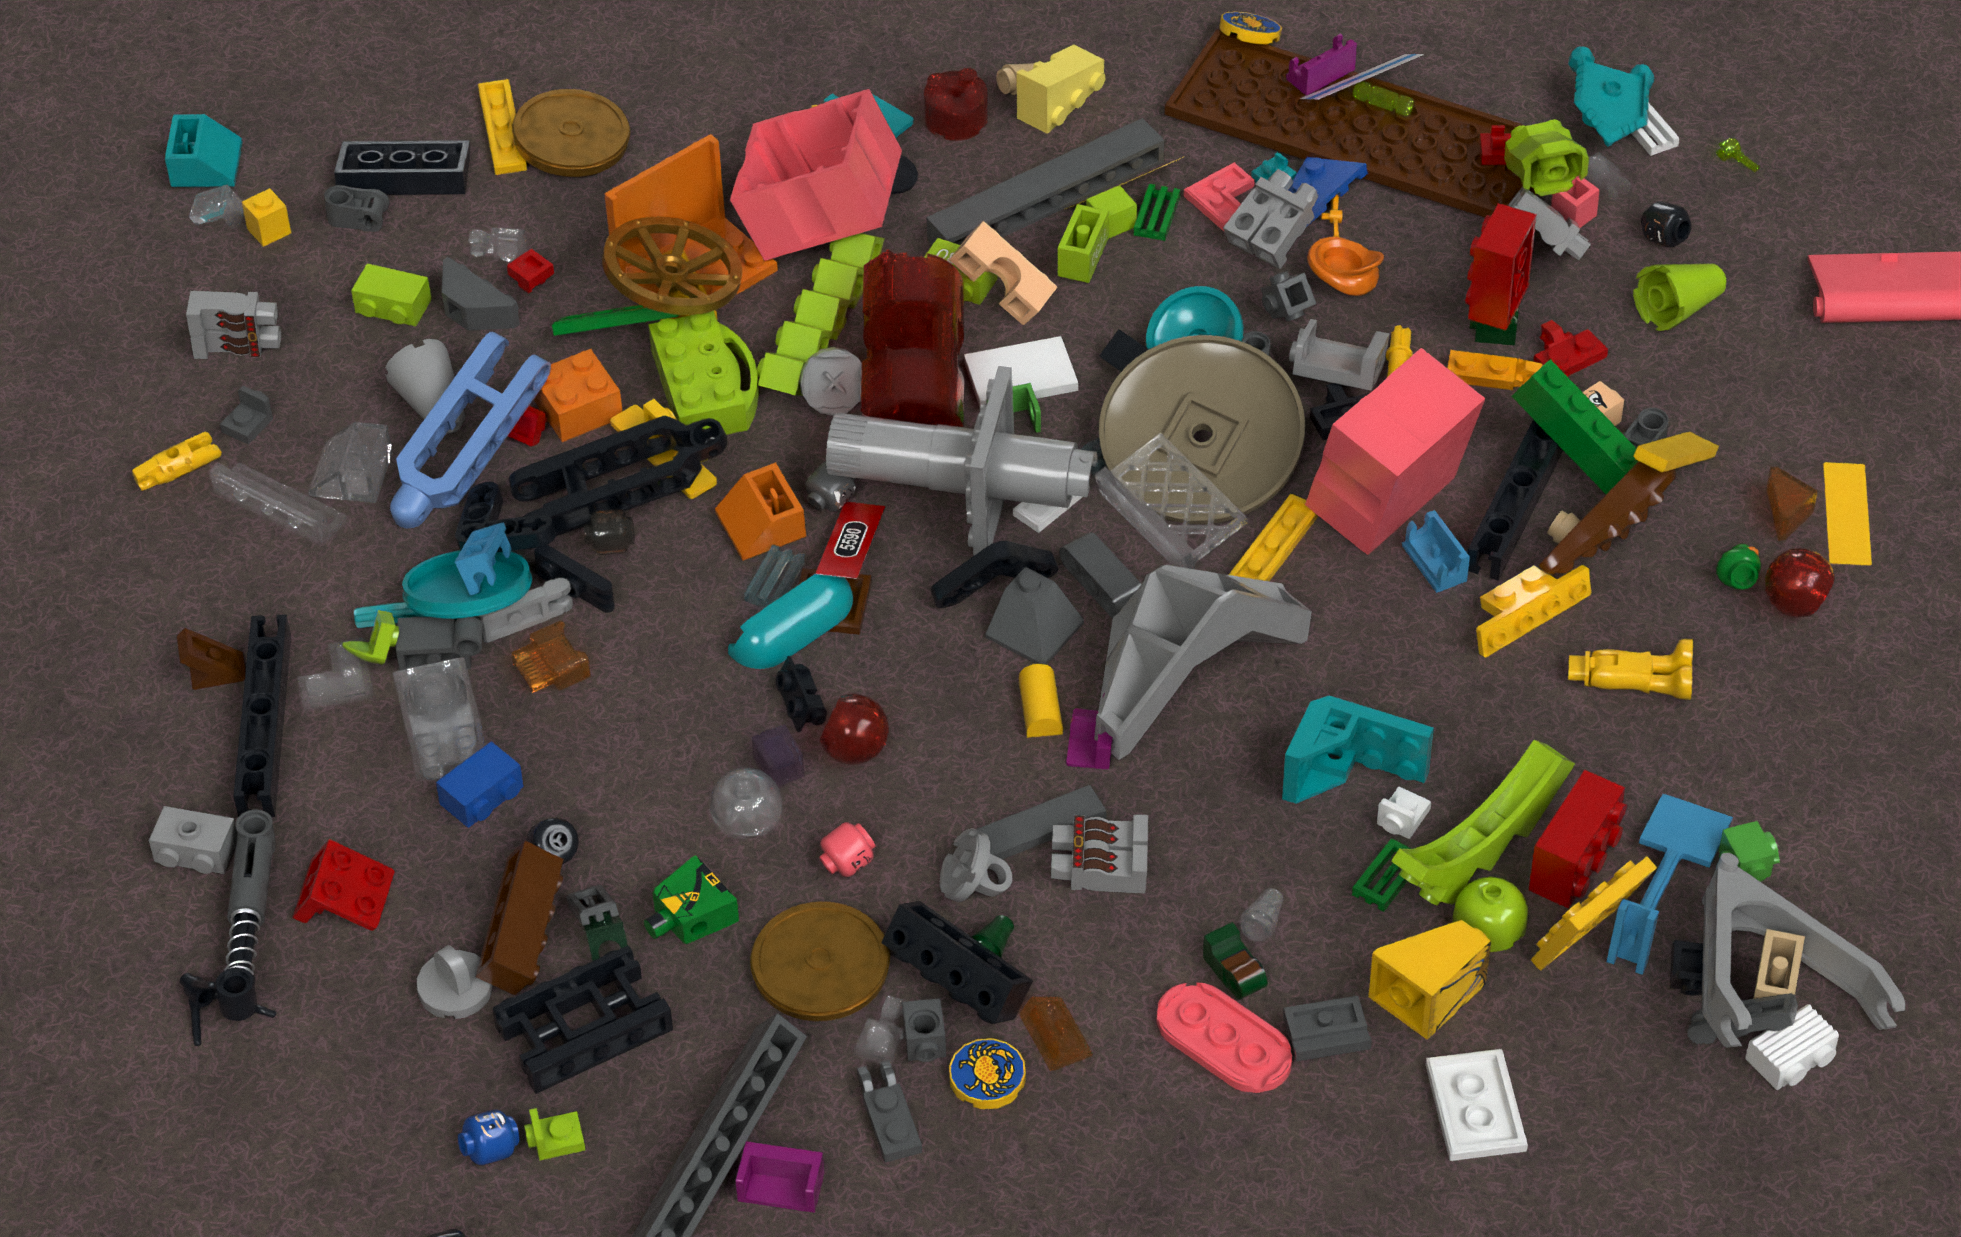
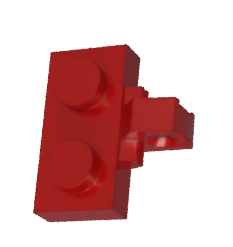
M1550 320L1541 325V336H1539L1544 342L1545 350L1535 354L1533 362L1541 363L1543 366L1551 359L1568 377L1607 358L1608 348L1588 329L1573 336L1569 331L1564 333L1562 327L1553 320Z

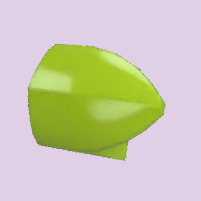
M378 610L370 642L348 641L343 642L342 647L363 661L383 665L386 661L389 647H395L397 643L399 626H395L392 613Z

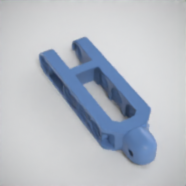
M495 332L486 334L396 458L402 486L390 503V511L397 525L403 528L417 527L425 521L433 508H446L460 503L545 384L551 370L550 362L537 355H531L504 392L500 393L487 386L486 383L493 375V368L501 358L505 346H509V341ZM478 396L494 405L443 477L432 479L420 472L430 456L434 457L437 452L436 447L448 430L454 429L456 419L468 403L472 404Z

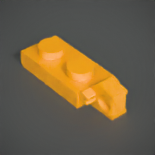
M1450 350L1447 368L1468 385L1513 390V387H1521L1542 367V364L1520 358Z

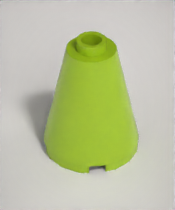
M1716 264L1650 265L1644 267L1637 274L1636 279L1639 278L1638 288L1633 289V297L1636 309L1647 324L1652 321L1658 326L1656 330H1669L1723 294L1726 288V276Z

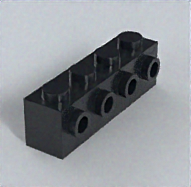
M921 901L899 904L881 942L893 951L892 955L896 959L912 964L921 971L920 975L924 979L940 984L949 991L948 994L952 999L968 1004L977 1011L980 1019L991 1024L1014 1020L1033 982L1032 979Z

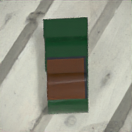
M1233 922L1204 935L1203 958L1236 999L1241 1000L1267 987V976L1261 963L1252 956L1241 941L1240 931Z

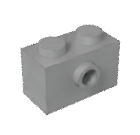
M164 806L149 838L154 862H158L163 866L192 868L204 874L211 872L225 874L236 848L237 830L234 818Z

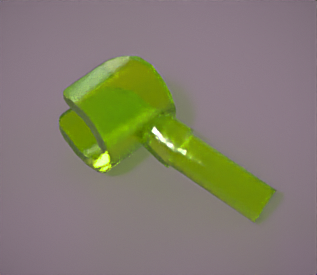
M1729 138L1719 143L1721 148L1716 151V154L1722 161L1734 157L1753 172L1759 170L1760 166L1741 152V146L1737 139Z

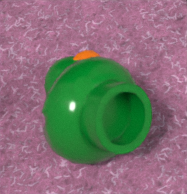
M1744 543L1737 544L1731 550L1723 553L1716 565L1718 579L1723 584L1734 589L1744 590L1752 587L1756 583L1761 571L1758 549Z

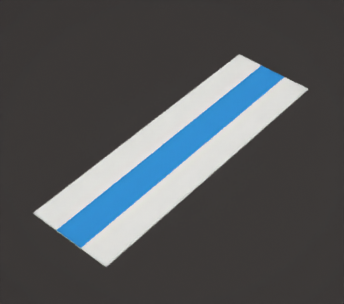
M1404 54L1300 99L1323 98L1424 54Z

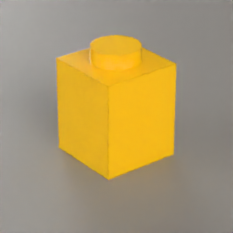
M270 188L242 201L247 229L263 247L291 234L286 205Z

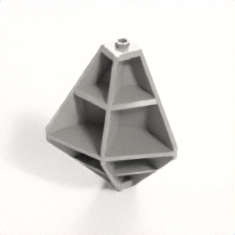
M1170 565L1160 566L1146 575L1144 582L1121 611L1113 616L1094 739L1097 741L1098 733L1101 735L1106 731L1113 737L1111 754L1120 760L1132 751L1196 665L1235 641L1302 644L1308 640L1312 611L1288 593L1282 583Z

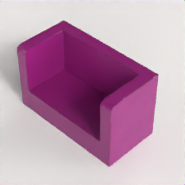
M746 1141L736 1177L738 1202L815 1213L825 1174L823 1153Z

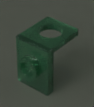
M606 911L603 912L604 920L598 922L593 916H589L590 924L582 926L587 936L592 961L601 958L599 956V947L607 940L616 941L620 945V949L628 946L623 921L619 915L611 917Z

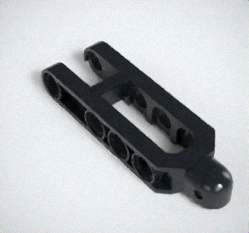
M664 415L519 468L508 479L512 497L518 501H531L567 488V496L545 503L543 508L523 516H549L552 519L556 536L608 518L614 514H619L621 510L624 512L690 488L702 469L701 462L715 458L724 452L728 442L727 435L720 422L715 419H702L685 425L676 419ZM704 426H710L708 429H702ZM654 435H662L658 438L649 439ZM629 446V448L625 450L616 451L621 447ZM672 449L678 451L671 461L649 469L644 467L640 469L641 472L616 481L615 479L608 480V484L589 491L587 489V480ZM597 458L595 461L585 462L588 459ZM526 482H534L530 485L520 486L521 484ZM601 500H607V501H605V502L596 503V502L601 501ZM615 509H620V512L615 513Z

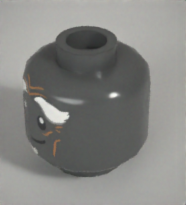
M825 461L805 481V489L808 493L806 498L809 504L818 511H822L825 508L835 512L855 493L856 484L854 480L856 478L828 474Z

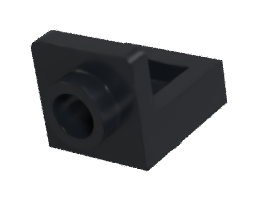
M1674 940L1671 948L1670 988L1681 989L1680 992L1684 995H1702L1703 943Z

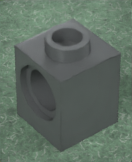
M940 998L902 1002L908 1061L930 1062L936 1058L946 1057V1038Z

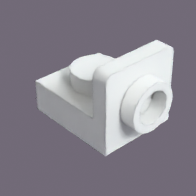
M1398 787L1389 800L1383 798L1379 803L1377 824L1391 834H1399L1410 839L1430 811L1431 801Z

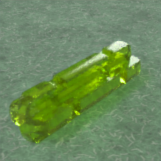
M1364 81L1356 83L1353 89V97L1363 102L1367 99L1369 104L1389 111L1396 109V113L1403 116H1409L1414 107V100L1404 95H1401L1400 98L1396 92L1376 85L1372 88L1370 83Z

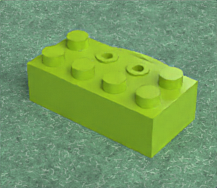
M714 311L676 319L666 318L657 323L648 324L651 352L670 410L676 419L685 425L702 419H715L720 422L726 435L747 431L756 413L759 390L755 360L742 339L728 327L717 322ZM732 351L743 360L750 371L751 383L748 391L741 390L740 369ZM704 426L702 429H708L710 426Z

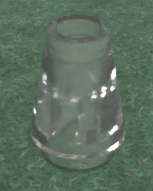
M1273 888L1265 889L1241 914L1240 928L1247 938L1260 942L1275 933L1284 901L1283 895L1278 890Z

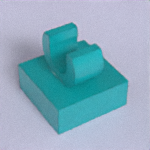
M1277 152L1273 158L1263 161L1262 165L1251 172V177L1255 183H1257L1260 177L1268 180L1279 169L1287 173L1293 180L1297 172L1287 166L1288 159Z

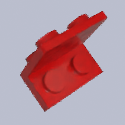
M328 839L311 859L292 918L302 923H307L315 913L321 914L325 909L373 931L378 927L394 876V870Z

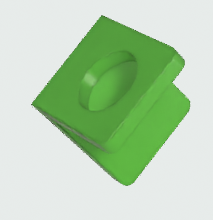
M1031 383L1013 386V412L1028 410L1035 432H1041V410Z

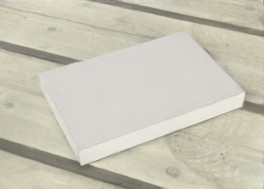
M1061 336L964 354V364L980 409L982 404H986L987 384L989 379H995L998 366L1012 367L1013 386L1031 383L1036 399L1078 391V381Z
M1502 1049L1426 1058L1425 1065L1450 1161L1527 1151L1528 1144Z

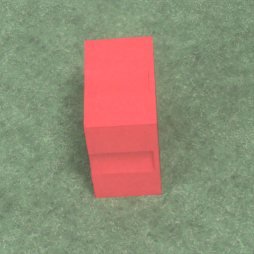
M870 89L833 99L809 109L793 111L754 123L745 149V161L738 172L730 201L764 261L877 229L883 225L902 149Z
M1420 348L1376 389L1362 398L1333 423L1323 451L1320 467L1314 477L1305 505L1357 548L1369 555L1455 478L1486 398L1424 349Z

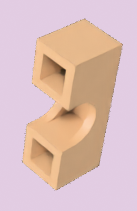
M984 221L966 237L949 259L973 282L984 272H992L999 276L1006 290L1005 296L999 305L1022 325H1025L1041 310L1057 288L1044 273L1040 272Z

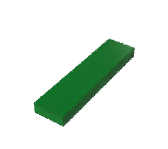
M639 304L563 316L553 322L552 329L554 336L673 318L680 315L659 312Z

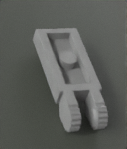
M560 577L558 579L555 578V580L546 581L543 587L529 590L525 596L510 606L477 616V619L483 624L482 639L484 643H489L570 611L573 606V600L568 595L571 590L569 581Z

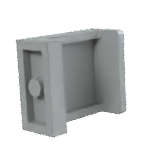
M1310 319L1305 329L1300 328L1297 342L1293 341L1289 355V361L1294 362L1293 375L1372 391L1386 361L1389 333L1376 331L1370 345L1366 348L1317 338V320Z

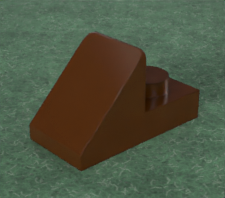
M184 628L177 635L180 663L190 667L192 690L245 680L246 672L242 651L187 628Z

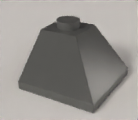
M1025 567L1006 587L985 635L987 639L1035 664L1047 665L1084 624V619L1054 581Z

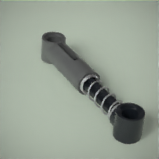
M257 809L242 813L236 821L237 844L227 915L229 923L232 924L229 929L231 939L227 945L229 951L226 955L227 967L217 977L215 982L220 1012L223 1017L232 1021H241L251 1017L258 1007L255 992L256 979L253 973L255 966L252 964V959L256 957L257 953L253 949L258 943L255 933L260 930V926L265 920L272 854L276 849L272 817L269 813Z

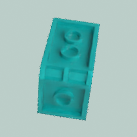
M1330 695L1311 701L1285 753L1282 800L1297 804L1346 783L1355 762L1361 763L1369 769H1380L1396 774L1405 780H1416L1425 783L1430 769L1434 727ZM1332 754L1341 758L1335 760L1331 759L1328 755Z

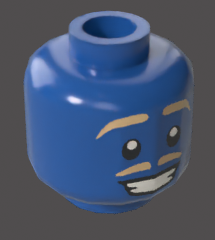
M498 1109L468 1117L463 1123L462 1133L458 1134V1145L461 1153L464 1156H469L479 1166L504 1160L512 1156L515 1146L519 1143V1132L514 1119L511 1116H506L504 1112Z

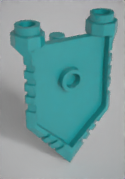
M1577 47L1571 52L1568 61L1571 70L1576 72L1577 75L1575 79L1576 92L1574 93V104L1582 113V121L1586 125L1594 127L1603 138L1605 145L1609 147L1614 142L1629 135V133L1631 134L1648 124V113L1646 110H1648L1649 89L1654 83V74L1644 64L1636 65L1630 73L1596 64L1589 48Z

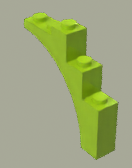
M1533 740L1519 762L1499 787L1461 824L1427 845L1413 849L1399 848L1391 862L1402 869L1399 873L1401 877L1421 888L1419 895L1436 906L1440 902L1453 905L1457 896L1467 885L1477 868L1488 871L1492 870L1514 834L1526 838L1530 835L1575 763L1549 745Z

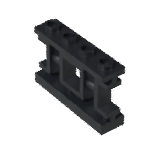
M630 946L610 951L597 960L584 966H577L562 976L551 981L542 982L535 988L516 997L507 998L493 1007L495 1027L499 1034L501 1033L504 1041L523 1034L532 1049L519 1056L521 1068L528 1075L529 1084L535 1094L673 1030L671 1009L665 999H661L658 992L640 999L631 986V983L642 979L640 964L637 960H634L633 951ZM614 981L619 991L603 998L598 988ZM591 1002L601 1018L571 1031L562 1015ZM628 1004L632 1013L616 1019L612 1011ZM546 1013L550 1023L534 1029L529 1020ZM559 1035L564 1044L547 1052L543 1042Z

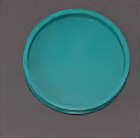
M458 550L441 554L419 563L405 575L402 582L403 600L411 610L428 617L454 619L488 614L517 602L529 591L532 583V574L529 570L528 562L519 554L511 552L510 556L506 558L503 552H497L495 554L496 563L492 566L496 574L494 584L490 585L485 575L480 584V592L470 595L455 564V560L461 552Z

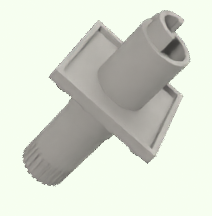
M998 366L995 379H989L986 391L988 403L981 405L974 429L835 413L827 440L826 470L830 475L926 487L930 490L965 494L967 523L972 524L968 535V547H973L974 556L987 546L993 544L1004 500L1068 508L1073 495L1088 497L1091 467L1096 466L1097 452L1080 450L1076 442L1014 434L1012 367Z

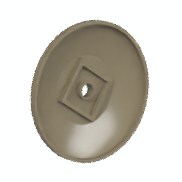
M1213 335L1187 336L1164 342L1147 350L1128 364L1117 376L1105 397L1099 419L1100 448L1107 470L1114 482L1128 498L1141 508L1159 517L1180 523H1220L1244 516L1258 509L1272 499L1288 482L1298 465L1305 440L1304 409L1298 391L1288 374L1277 362L1261 350L1247 343L1227 337ZM1199 430H1207L1212 434V437L1206 442H1198L1193 438V435Z

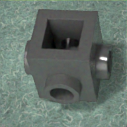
M1288 271L1270 277L1271 284L1260 288L1263 294V306L1273 319L1284 317L1286 322L1304 315V309L1317 304L1305 273L1289 275Z

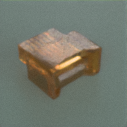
M562 620L530 633L531 643L511 652L513 665L517 667L532 693L552 684L556 686L558 691H561L591 677L587 655L585 652L574 650L564 635L565 624Z

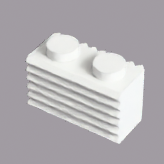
M1807 1004L1796 1012L1793 1026H1788L1780 1031H1770L1767 1029L1750 1040L1745 1059L1776 1090H1779L1787 1084L1794 1086L1805 1077L1807 1071L1816 1065L1824 1067L1830 1063L1836 1055L1839 1034L1837 1030H1833L1832 1025H1828L1827 1020H1823L1822 1016L1812 1009L1810 1004Z

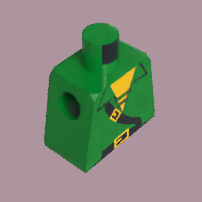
M695 855L654 889L652 894L655 914L644 920V926L653 939H657L672 930L684 944H688L738 922L737 899Z

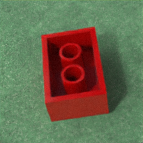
M1498 203L1493 214L1486 215L1481 229V236H1475L1470 248V256L1474 257V260L1470 265L1467 280L1472 281L1465 299V304L1469 305L1468 319L1507 330L1529 287L1537 214Z
M1587 770L1583 771L1534 846L1529 891L1568 909L1576 897L1580 899L1584 897L1590 885V875L1593 871L1596 873L1600 872L1607 857L1606 850L1609 846L1615 848L1622 836L1623 827L1619 826L1627 809V804L1623 803L1625 787Z

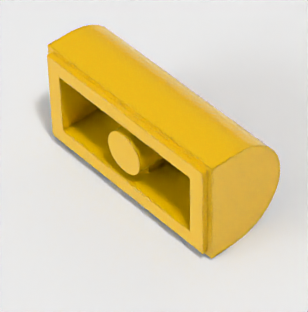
M1032 664L1025 667L1019 673V688L1027 738L1062 735L1063 726L1053 669L1045 664Z

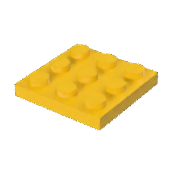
M1648 856L1636 865L1630 860L1614 874L1611 880L1608 882L1604 881L1596 887L1581 904L1578 902L1562 916V919L1550 928L1549 933L1536 943L1540 950L1531 959L1534 965L1539 970L1544 969L1616 911L1622 899L1627 900L1656 870L1657 867Z

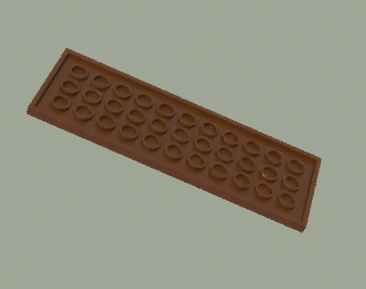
M1219 29L1214 32L1165 104L1164 115L1304 160L1307 157L1366 163L1368 174L1363 179L1482 217L1492 215L1498 203L1508 206L1523 186L1520 177L1509 170L1507 165H1481L1479 145L1480 133H1491V125H1505L1504 133H1511L1513 129L1523 124L1373 77L1320 99H1300L1306 95L1286 79V74L1289 73V62L1293 58L1298 57V66L1312 58L1271 45L1243 42L1237 39V35L1230 33V36H1227ZM1352 71L1344 75L1343 77L1333 81L1332 83L1320 88L1319 90L1329 87L1345 79H1348L1359 73ZM1530 187L1529 191L1539 197L1540 195L1535 193L1534 188Z

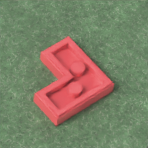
M1234 162L1185 188L1184 197L1224 231L1223 227L1241 205L1235 197L1253 188L1254 179Z

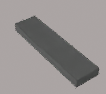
M1088 785L976 830L988 835L990 854L1005 859L1052 840L1053 825H1073L1074 815H1085V819L1090 817L1106 819V809L1092 787Z

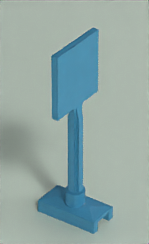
M1662 794L1639 839V844L1665 852V855L1641 903L1637 904L1622 899L1617 910L1607 957L1608 963L1614 965L1617 957L1637 963L1635 972L1643 975L1648 964L1659 911L1655 909L1679 861L1685 859L1710 868L1720 847L1722 831L1730 827L1733 817Z

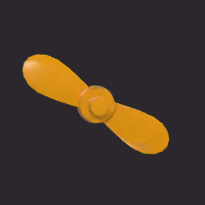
M1339 195L1331 199V210L1329 213L1321 214V220H1329V223H1333V237H1339L1338 223H1342V210H1338Z

